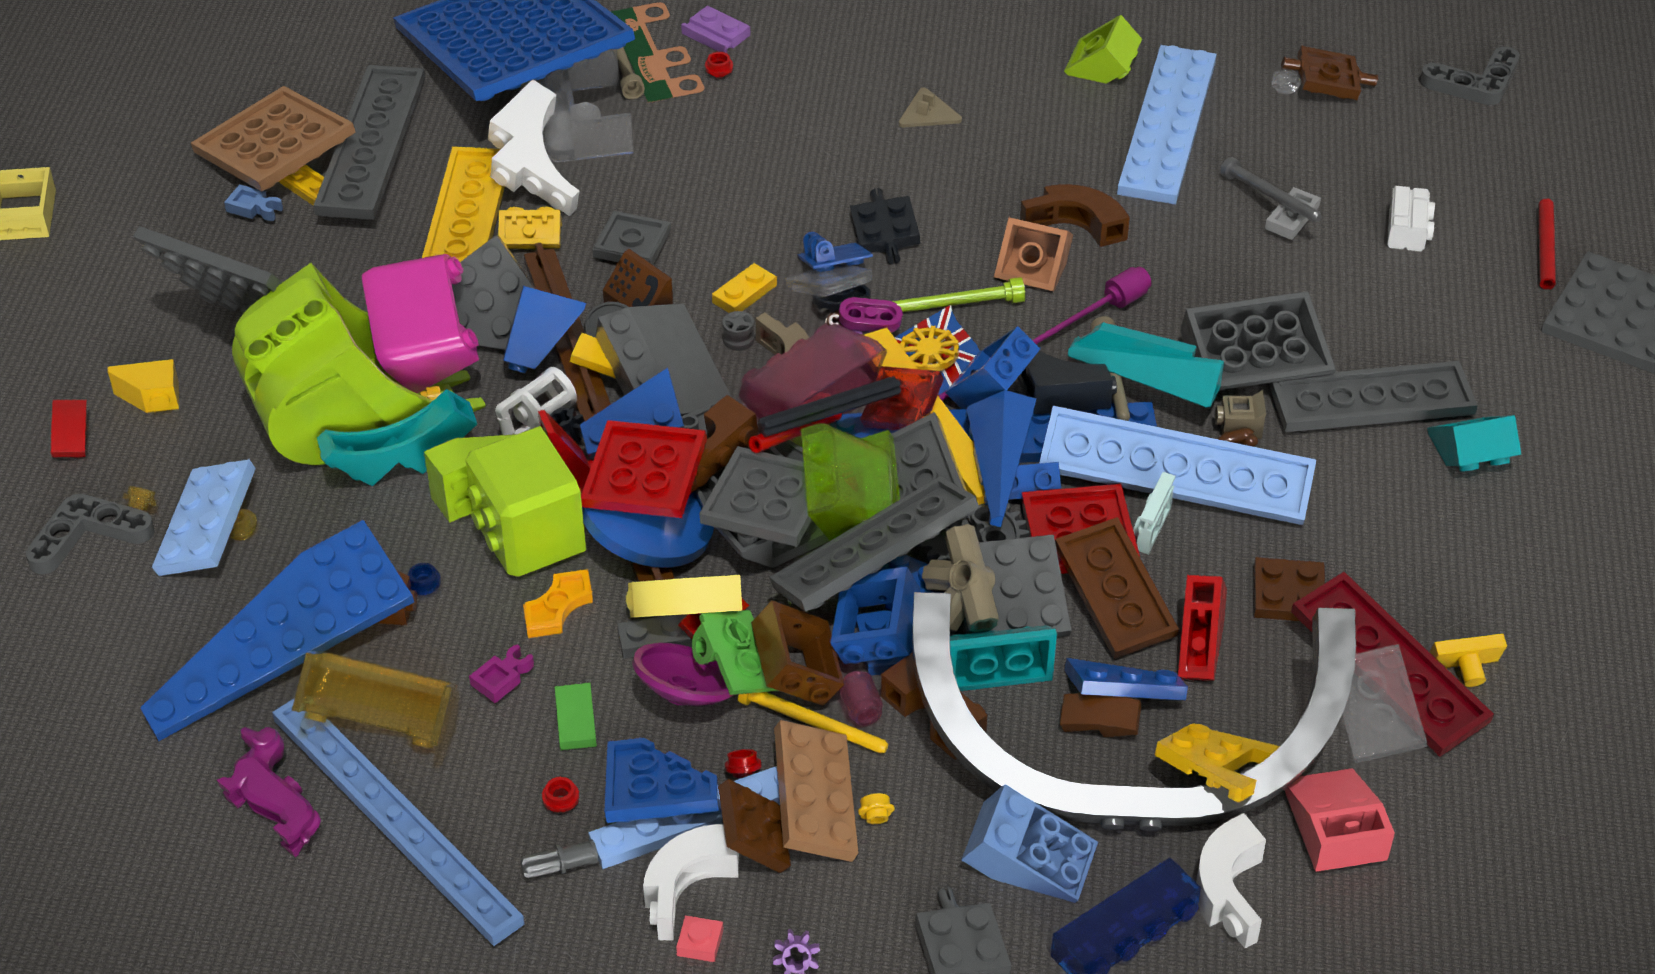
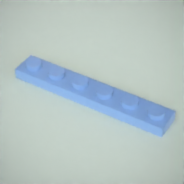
M777 766L734 781L780 805ZM720 796L719 811L616 822L588 832L589 840L592 839L596 845L598 861L602 869L661 849L670 840L691 829L723 824Z

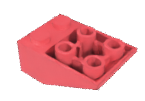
M1353 768L1300 776L1284 790L1315 872L1388 860L1395 832L1383 803Z

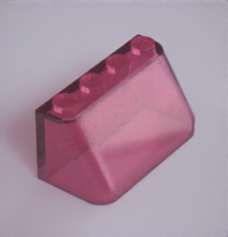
M824 324L810 338L806 340L802 338L795 342L786 353L782 355L780 353L775 354L768 360L765 366L758 370L753 368L748 371L741 380L743 384L738 397L760 419L875 382L886 357L887 350L877 340L837 324L829 326Z

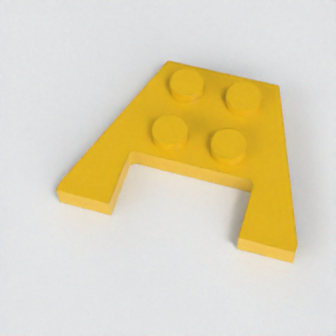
M1190 724L1158 741L1155 756L1186 774H1192V770L1198 772L1199 776L1207 777V786L1211 788L1223 786L1229 790L1228 798L1240 803L1254 794L1257 780L1234 771L1249 762H1256L1258 764L1263 762L1280 746L1211 730L1202 724Z

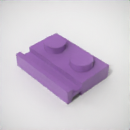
M708 5L692 16L688 24H681L682 34L718 52L727 53L728 48L733 49L750 36L749 25Z

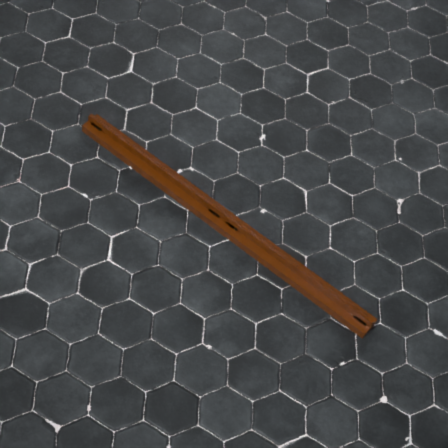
M541 242L535 243L536 252L524 254L525 265L531 282L537 290L572 299L554 248L544 250ZM578 317L554 345L563 373L569 378L577 394V402L575 404L578 415L582 414L584 420L587 421L611 405L600 373L570 362L571 354L581 333L585 334ZM630 561L637 582L674 579L670 567H651Z

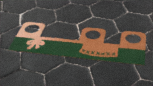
M657 2L611 11V13L633 29L635 40L626 43L624 49L635 74L639 75L645 87L644 94L648 103L699 93L704 90V85L698 75H687L670 79L666 68L689 63L691 58L688 51L682 46L657 50L645 23L669 18L670 13L664 3ZM651 7H659L663 10V14L659 17H649L645 12ZM672 51H679L684 54V58L678 62H671L666 59V55ZM691 79L696 81L698 85L695 89L687 91L681 89L679 84L683 80Z

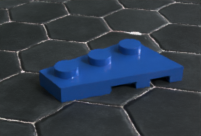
M1066 658L1064 671L1081 694L1186 700L1188 686L1173 671L1157 670L1155 672Z

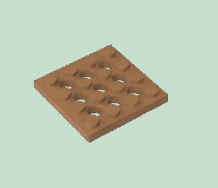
M282 86L191 142L194 153L262 192L273 187L275 183L289 174L297 172L300 167L311 160L319 158L330 148L343 143L346 138L356 133L351 121Z

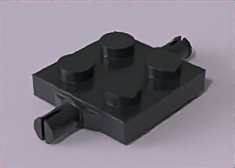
M874 188L870 192L873 202L850 206L857 241L860 246L869 252H886L889 264H893L894 256L895 264H897L901 259L898 252L899 249L905 246L921 244L920 233L910 197H894L884 200L882 189L877 188V196Z

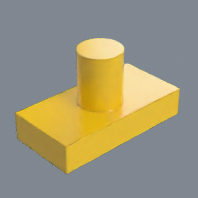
M1504 634L1434 642L1429 653L1445 668L1459 666L1465 686L1474 687L1486 681L1482 663L1498 662L1507 644Z

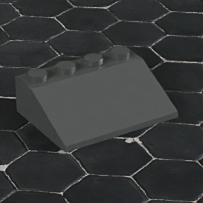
M1308 291L1187 308L1180 329L1184 343L1196 346L1195 357L1224 361L1219 390L1332 374L1336 371Z
M684 304L627 307L598 317L596 338L613 369V373L624 395L668 368L682 416L720 400L726 395L731 397Z

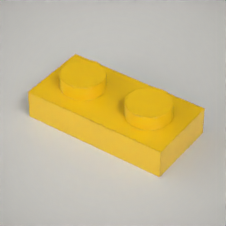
M753 263L713 292L712 303L728 313L744 311L777 286V276Z

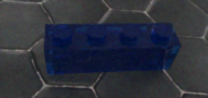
M1168 858L1053 933L1051 957L1067 974H1107L1110 968L1120 961L1132 959L1140 948L1151 940L1156 942L1163 938L1169 928L1178 922L1190 920L1198 911L1201 887L1173 859Z

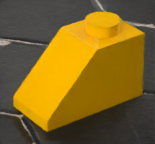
M173 359L108 367V375L113 393L119 398L146 413L179 409V381Z

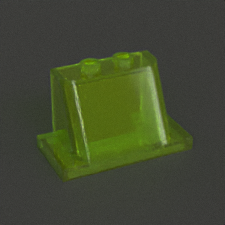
M823 423L801 429L808 515L830 541L900 500L894 437L889 430L858 438Z

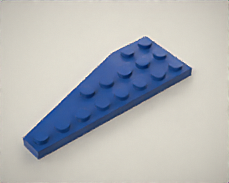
M362 520L300 553L146 701L140 709L158 741L414 603L413 595L365 521Z

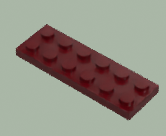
M1342 572L1293 603L1291 613L1311 632L1312 618L1318 608L1355 609L1356 654L1354 674L1439 757L1491 723L1494 713L1345 572Z

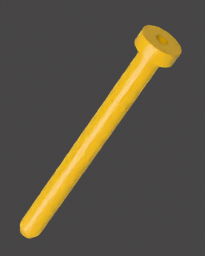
M768 692L738 695L739 703L749 705L751 702H754L815 728L844 734L847 736L848 741L877 753H885L888 749V743L884 739Z

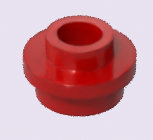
M713 52L705 62V70L714 77H724L732 72L733 61L725 52Z
M740 749L727 754L728 761L725 762V771L733 773L735 778H744L755 774V771L762 767L761 759L757 758L755 750Z
M555 777L548 781L543 789V804L553 812L569 811L579 801V790L570 779Z

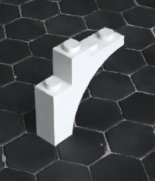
M532 80L490 120L488 140L495 147L501 149L492 157L490 177L499 185L505 186L513 192L522 185L530 193L536 194L550 203L556 210H561L568 216H571L577 209L579 190L572 186L556 170L545 150L542 135L546 123L554 114L556 94L535 80Z

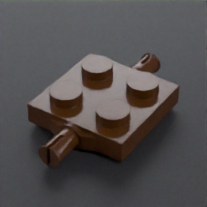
M1301 46L1297 54L1298 60L1284 56L1281 62V69L1294 70L1299 73L1302 90H1308L1311 93H1323L1342 99L1358 100L1361 93L1360 83L1375 87L1378 81L1377 74L1364 73L1359 69L1355 56Z

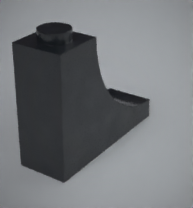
M1039 350L1019 375L1026 395L1036 398L1033 410L1034 415L1051 413L1053 406L1077 411L1111 408L1112 395L1117 393L1116 378L1110 375L1106 364L1069 362L1052 357Z

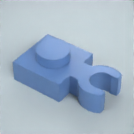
M240 184L224 202L226 212L251 219L256 214H260L263 219L274 221V210H283L280 198H267L265 191L261 192L258 189Z

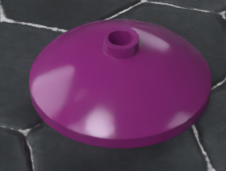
M652 643L640 647L634 654L632 666L639 679L657 695L673 704L701 706L719 703L733 696L728 691L717 661L700 665L693 656L692 647L672 643Z

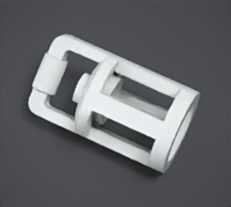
M556 367L548 368L541 373V376L523 388L515 390L511 393L510 397L496 406L495 412L502 435H515L538 427V411L545 410L551 415L552 412L559 408L569 409L576 404L577 394L573 384L561 370ZM554 379H556L564 389V391L560 394L557 393L552 384V381ZM545 392L550 401L540 406L535 398ZM513 408L517 420L524 424L516 431L508 413V410Z

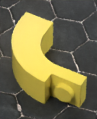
M740 575L628 583L626 604L630 610V618L741 611Z

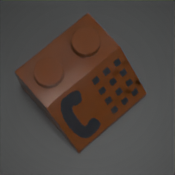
M631 249L624 251L603 288L604 303L619 302L628 307L673 304L672 278Z

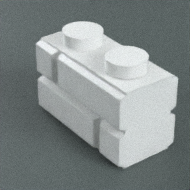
M1395 186L1393 188L1389 206L1387 242L1389 248L1404 249L1407 247V250L1422 251L1425 248L1426 240H1432L1434 222L1429 220H1433L1435 202H1429L1430 192L1428 189L1414 188L1410 190V187Z

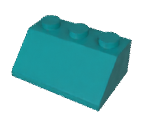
M1047 625L1028 626L1018 629L993 630L983 633L950 636V655L958 688L960 691L1052 681L1057 640L1056 629Z

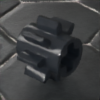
M559 408L552 412L550 416L579 444L583 438L580 424L585 422L583 415H577L574 408Z

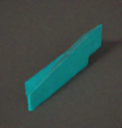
M1104 322L1096 326L1087 335L1081 338L1077 336L1068 349V356L1088 364H1106L1109 372L1204 407L1212 405L1221 387L1224 361L1195 357V345Z

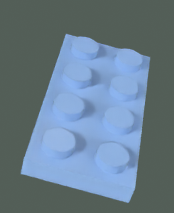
M250 459L192 469L152 565L158 576L218 566L256 469Z

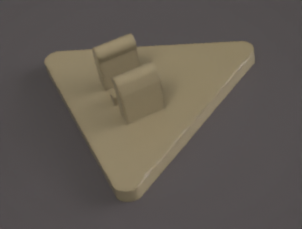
M922 87L899 120V126L904 128L958 124L962 122V116L930 90Z

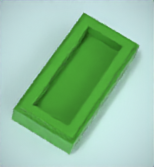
M591 684L555 686L560 750L596 747Z

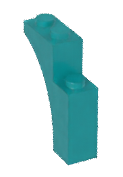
M446 389L429 405L397 423L360 432L325 430L317 437V441L321 451V459L326 465L346 472L356 481L361 480L373 486L398 462L405 468H413L424 474L427 471L424 451L454 438H463L478 423L470 402Z

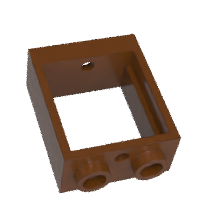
M772 600L751 622L767 687L824 706L844 686L838 657L830 643L832 635L827 620ZM787 645L803 650L807 667L791 662Z

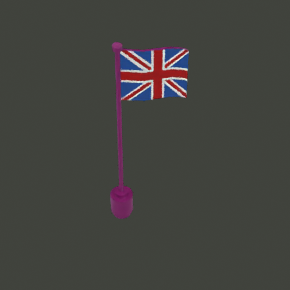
M1138 266L1136 268L1130 267L1105 283L1104 298L1039 335L1032 341L1037 345L1107 302L1118 308L1127 306L1148 292L1152 285L1148 272ZM951 305L894 337L900 344L903 336L911 333L914 328L922 329L930 328L931 326L949 330L955 336L959 344L957 360L944 370L931 373L921 372L942 401L949 397L945 392L980 351L977 344L957 322ZM909 343L906 347L915 345ZM953 346L944 347L945 349L954 351ZM914 351L906 352L909 357L915 353ZM942 354V357H941V358H942L943 360H946V359L949 358L950 356H949V355H946V354ZM918 358L914 360V362L916 363H923L920 360H918Z

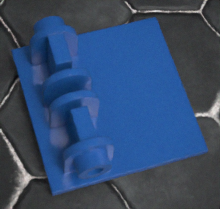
M808 232L804 236V253L797 254L799 259L818 272L832 270L834 265L841 263L846 265L862 264L865 258L873 257L872 253L856 242L833 247L829 241L816 232Z

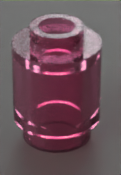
M854 671L848 673L843 678L844 686L839 690L849 717L862 726L875 723L882 716L883 703L872 676L867 672Z

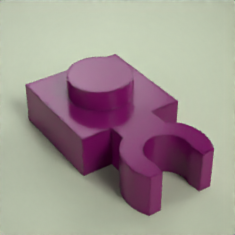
M518 644L508 649L505 659L501 660L493 656L469 676L470 685L496 703L521 683L520 674L527 673L534 667L533 655L529 654L524 659L519 660L521 648Z

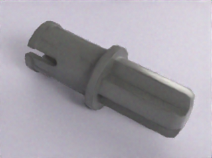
M591 839L587 842L565 847L556 844L552 850L525 855L521 858L522 872L526 878L557 871L562 875L566 873V869L597 864L598 854L596 845Z

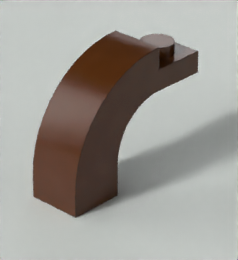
M1072 184L1045 186L1043 196L1021 201L1020 220L1045 226L1067 223L1082 227L1092 235L1099 247L1128 239L1130 216L1125 209L1111 196L1090 187Z

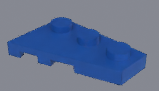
M668 368L580 424L587 454L590 459L595 457L607 420L685 428Z

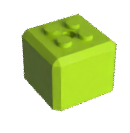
M541 426L469 452L465 461L469 482L467 489L472 503L471 516L476 528L480 529L485 536L490 551H494L507 574L519 577L586 551L579 486Z

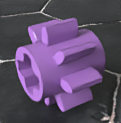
M788 929V938L784 942L780 940L774 941L775 948L781 951L782 954L773 957V965L783 963L785 967L784 974H791V972L805 974V970L809 966L818 969V961L811 957V955L820 951V945L816 943L809 944V931L806 930L802 936L794 935L791 929ZM797 947L799 952L802 953V960L795 961V958L790 956V949Z

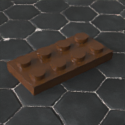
M1118 517L1055 539L1057 553L1114 659L1178 635L1179 628Z

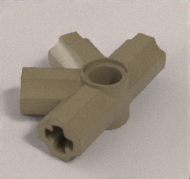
M969 524L954 526L946 531L947 536L945 537L951 561L931 559L930 563L923 568L922 579L928 590L951 593V630L957 631L965 617L969 631L977 633L991 630L998 626L999 620L992 594L995 574L990 567L984 564L975 527Z

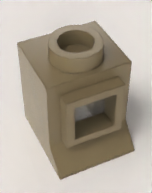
M1263 390L1253 396H1223L1221 405H1216L1215 424L1221 425L1222 435L1225 432L1247 427L1254 431V436L1262 439L1266 416Z

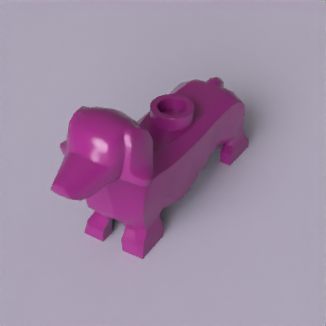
M244 727L241 729V739L250 748V751L234 763L231 778L222 777L217 779L218 785L224 790L225 798L236 808L241 807L247 800L250 809L255 813L277 822L273 829L283 839L280 842L281 846L294 857H297L301 848L309 843L310 838L319 828L321 822L320 815L313 809L309 801L301 795L303 790L292 777L287 776L282 779L272 771L274 764L278 763L284 755V740L280 734L271 727H265L260 731Z

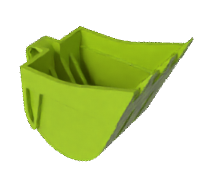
M309 263L278 285L274 292L270 291L266 296L264 295L252 304L236 324L232 345V357L235 367L273 446L280 454L294 462L307 465H325L321 459V451L317 441V437L325 430L360 432L382 428L410 417L433 401L419 393L408 390L382 368L375 354L368 313L344 298L312 263ZM466 370L458 371L430 387L439 386L441 393L446 389L453 392L451 387L470 380V375ZM481 397L465 399L470 402L473 412L486 406Z

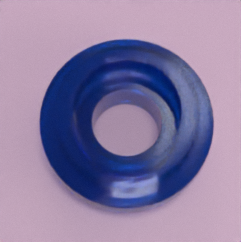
M418 563L412 566L407 574L410 576L411 588L417 591V595L433 593L441 584L440 573L429 563Z

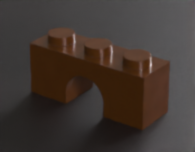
M729 395L723 397L704 413L707 435L710 438L707 439L690 494L698 487L703 486L712 475L728 464L737 446L743 448L749 446V439L759 434L756 413Z
M913 652L881 674V697L904 717L918 709L925 708L916 681ZM961 693L971 714L980 727L987 732L988 714H986L980 704L973 703ZM930 720V739L951 758L956 760L957 758L947 748Z

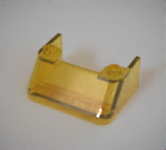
M306 652L292 711H306L304 718L319 722H326L327 716L340 717L406 733V735L413 737L412 744L433 748V745L438 746L442 743L459 685L328 652Z

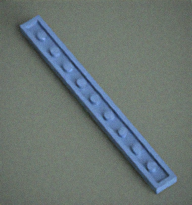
M300 694L272 712L274 722L493 946L525 925L523 915L303 694Z

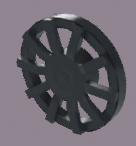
M856 282L828 283L817 287L812 293L813 303L817 305L819 310L825 308L830 309V312L834 313L836 310H839L841 303L848 298L871 299L870 288Z

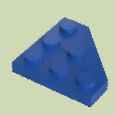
M645 738L609 741L607 743L604 810L607 823L719 811L717 775L707 770L701 773L691 768L690 761L671 751L666 754L655 749L653 742Z

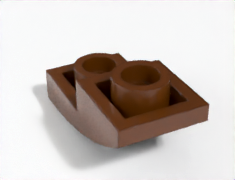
M1081 693L1064 694L1060 725L1064 732L1099 729L1103 737L1138 735L1141 702L1140 700L1128 697L1084 695Z

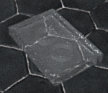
M1399 644L1355 654V670L1351 691L1342 714L1355 764L1427 747V740Z

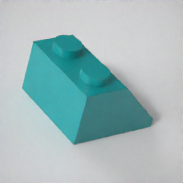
M1515 415L1487 416L1427 428L1428 435L1445 465L1459 466L1460 472L1479 469V462L1490 461V466L1510 463L1511 456L1522 455Z

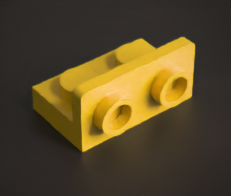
M510 207L507 210H499L498 236H500L508 249H535V243L540 242L543 248H560L562 227L560 210H555L552 207H540L537 210Z

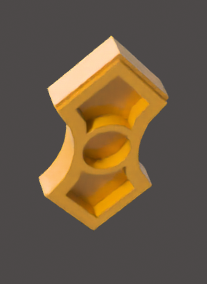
M588 569L553 574V583L549 590L541 597L523 604L528 638L563 633V624L567 616L576 608L593 603Z

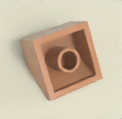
M1009 217L994 278L1008 281L1011 278L1022 277L1024 285L1054 292L1066 266L1074 234L1067 230Z

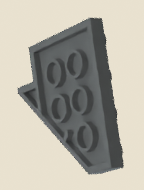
M496 235L460 262L463 267L462 280L456 285L452 284L459 322L466 329L469 328L475 333L479 343L478 346L505 350L522 286L536 288L500 236Z

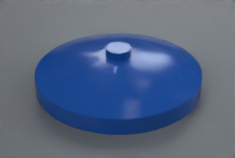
M695 491L689 495L682 518L582 507L584 525L593 538L619 557L645 566L676 567L694 561L704 553L714 531L713 526L700 523L699 513L702 510V506Z

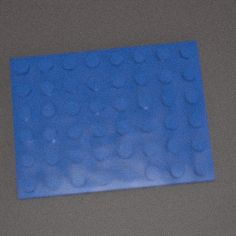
M439 0L393 17L396 28L475 101L489 100L494 97V94L504 90H515L522 83L543 79L548 73L558 69H569L576 62L597 58L604 51L620 49L626 43L635 40L633 29L596 0Z

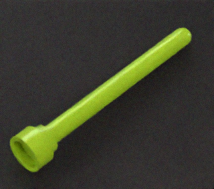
M1022 277L1008 279V282L998 287L892 302L898 304L902 312L1003 298L1005 301H1011V303L1025 302V288Z

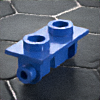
M1059 462L1018 465L1009 500L1021 499L1022 492L1061 489Z

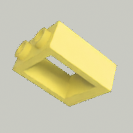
M50 167L0 170V240L49 237L56 194ZM41 196L39 206L1 209L2 198Z

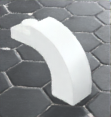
M1243 813L1217 828L1206 841L1200 856L1196 880V899L1199 910L1209 927L1222 921L1227 933L1231 937H1236L1241 945L1247 948L1257 943L1262 920L1236 889L1233 879L1241 872L1262 862L1266 839Z
M724 824L702 826L676 836L665 844L650 862L643 884L645 908H650V925H657L658 940H674L677 900L689 885L705 878H738L739 853L727 847Z

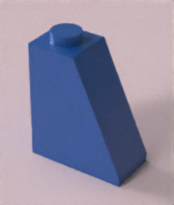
M522 286L502 359L509 362L508 368L523 373L527 372L528 367L535 369L584 311L586 303Z

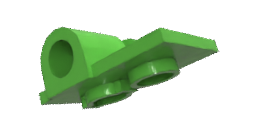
M751 611L701 613L699 616L701 625L694 633L692 639V652L696 662L700 665H706L709 662L717 661L730 695L779 691L766 686L751 622L754 618Z

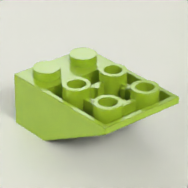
M513 435L454 438L424 451L431 499L449 523L471 514L472 503L467 489L469 482L465 461L469 452Z

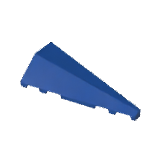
M1006 390L969 405L965 414L970 424L969 435L974 441L973 453L980 484L984 486L985 490L984 502L985 505H988L990 512L989 524L997 527L1002 525L1036 403V398Z

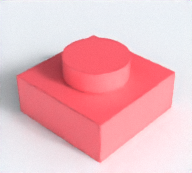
M685 915L676 947L677 956L715 962L723 934V922Z

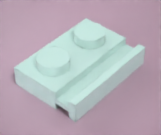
M1162 472L1153 492L1148 496L1142 515L1137 518L1133 531L1134 535L1138 537L1137 547L1139 552L1149 555L1171 510L1174 490L1172 484L1175 480V475Z

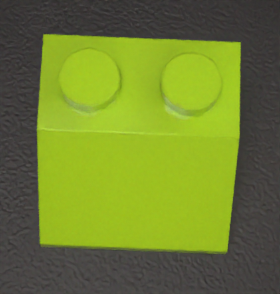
M1119 15L1079 39L1064 72L1068 76L1105 84L1115 78L1118 80L1122 79L1131 70V62L1138 54L1137 49L1142 38L1125 18Z

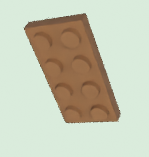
M779 720L774 728L783 848L853 862L858 855L847 736Z

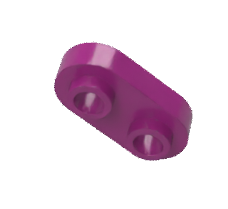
M852 297L844 300L839 308V321L847 329L874 332L887 327L892 333L901 326L902 309L892 301Z

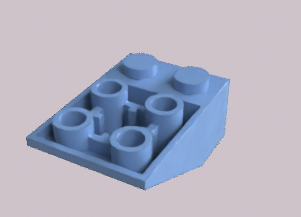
M1004 784L983 802L961 860L993 880L1076 903L1080 897L1098 841Z

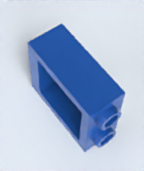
M1017 326L979 351L945 393L961 409H967L969 405L1003 390L1007 391L1039 352L1040 348Z
M907 566L880 570L876 573L868 574L855 582L848 590L839 592L830 643L844 664H857L865 661L892 659L894 657L910 655L914 592H920V587ZM893 603L889 628L854 633L859 607Z

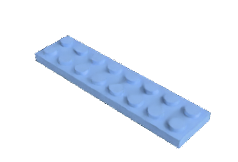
M1160 46L1120 177L1117 195L1176 205L1217 54L1204 50L1184 49L1177 46Z
M1057 406L1052 408L1039 462H1059L1060 475L1107 485L1121 484L1122 488L1145 493H1152L1162 472L1175 475V480L1172 484L1174 486L1172 498L1299 525L1304 524L1316 465V459Z

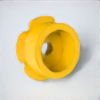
M881 793L870 794L861 798V808L858 809V814L861 818L866 819L868 824H882L888 821V816L894 812L895 807L890 804V797Z

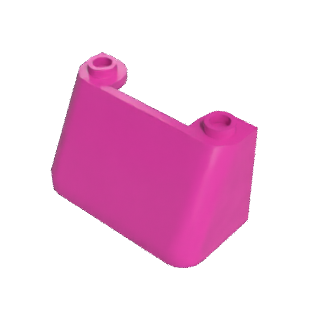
M448 254L377 266L362 274L376 357L382 368L405 388L415 393H419L425 390L426 387H430L479 361L476 348L479 345L478 339L471 329H466L460 324L452 284L456 285L461 282L463 267L456 257H451Z

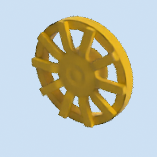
M936 326L922 329L914 328L911 333L903 336L900 343L905 352H915L909 358L920 372L931 373L950 367L959 355V344L955 336L951 334V331L939 329ZM909 343L915 345L906 347ZM953 346L954 351L945 349L944 347ZM942 354H946V355H949V356H950V357L947 358L946 360H943V359L941 358V357H942ZM918 358V360H920L923 363H916L914 362V360Z

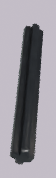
M892 376L762 417L758 420V431L764 437H769L899 395L901 393V382Z

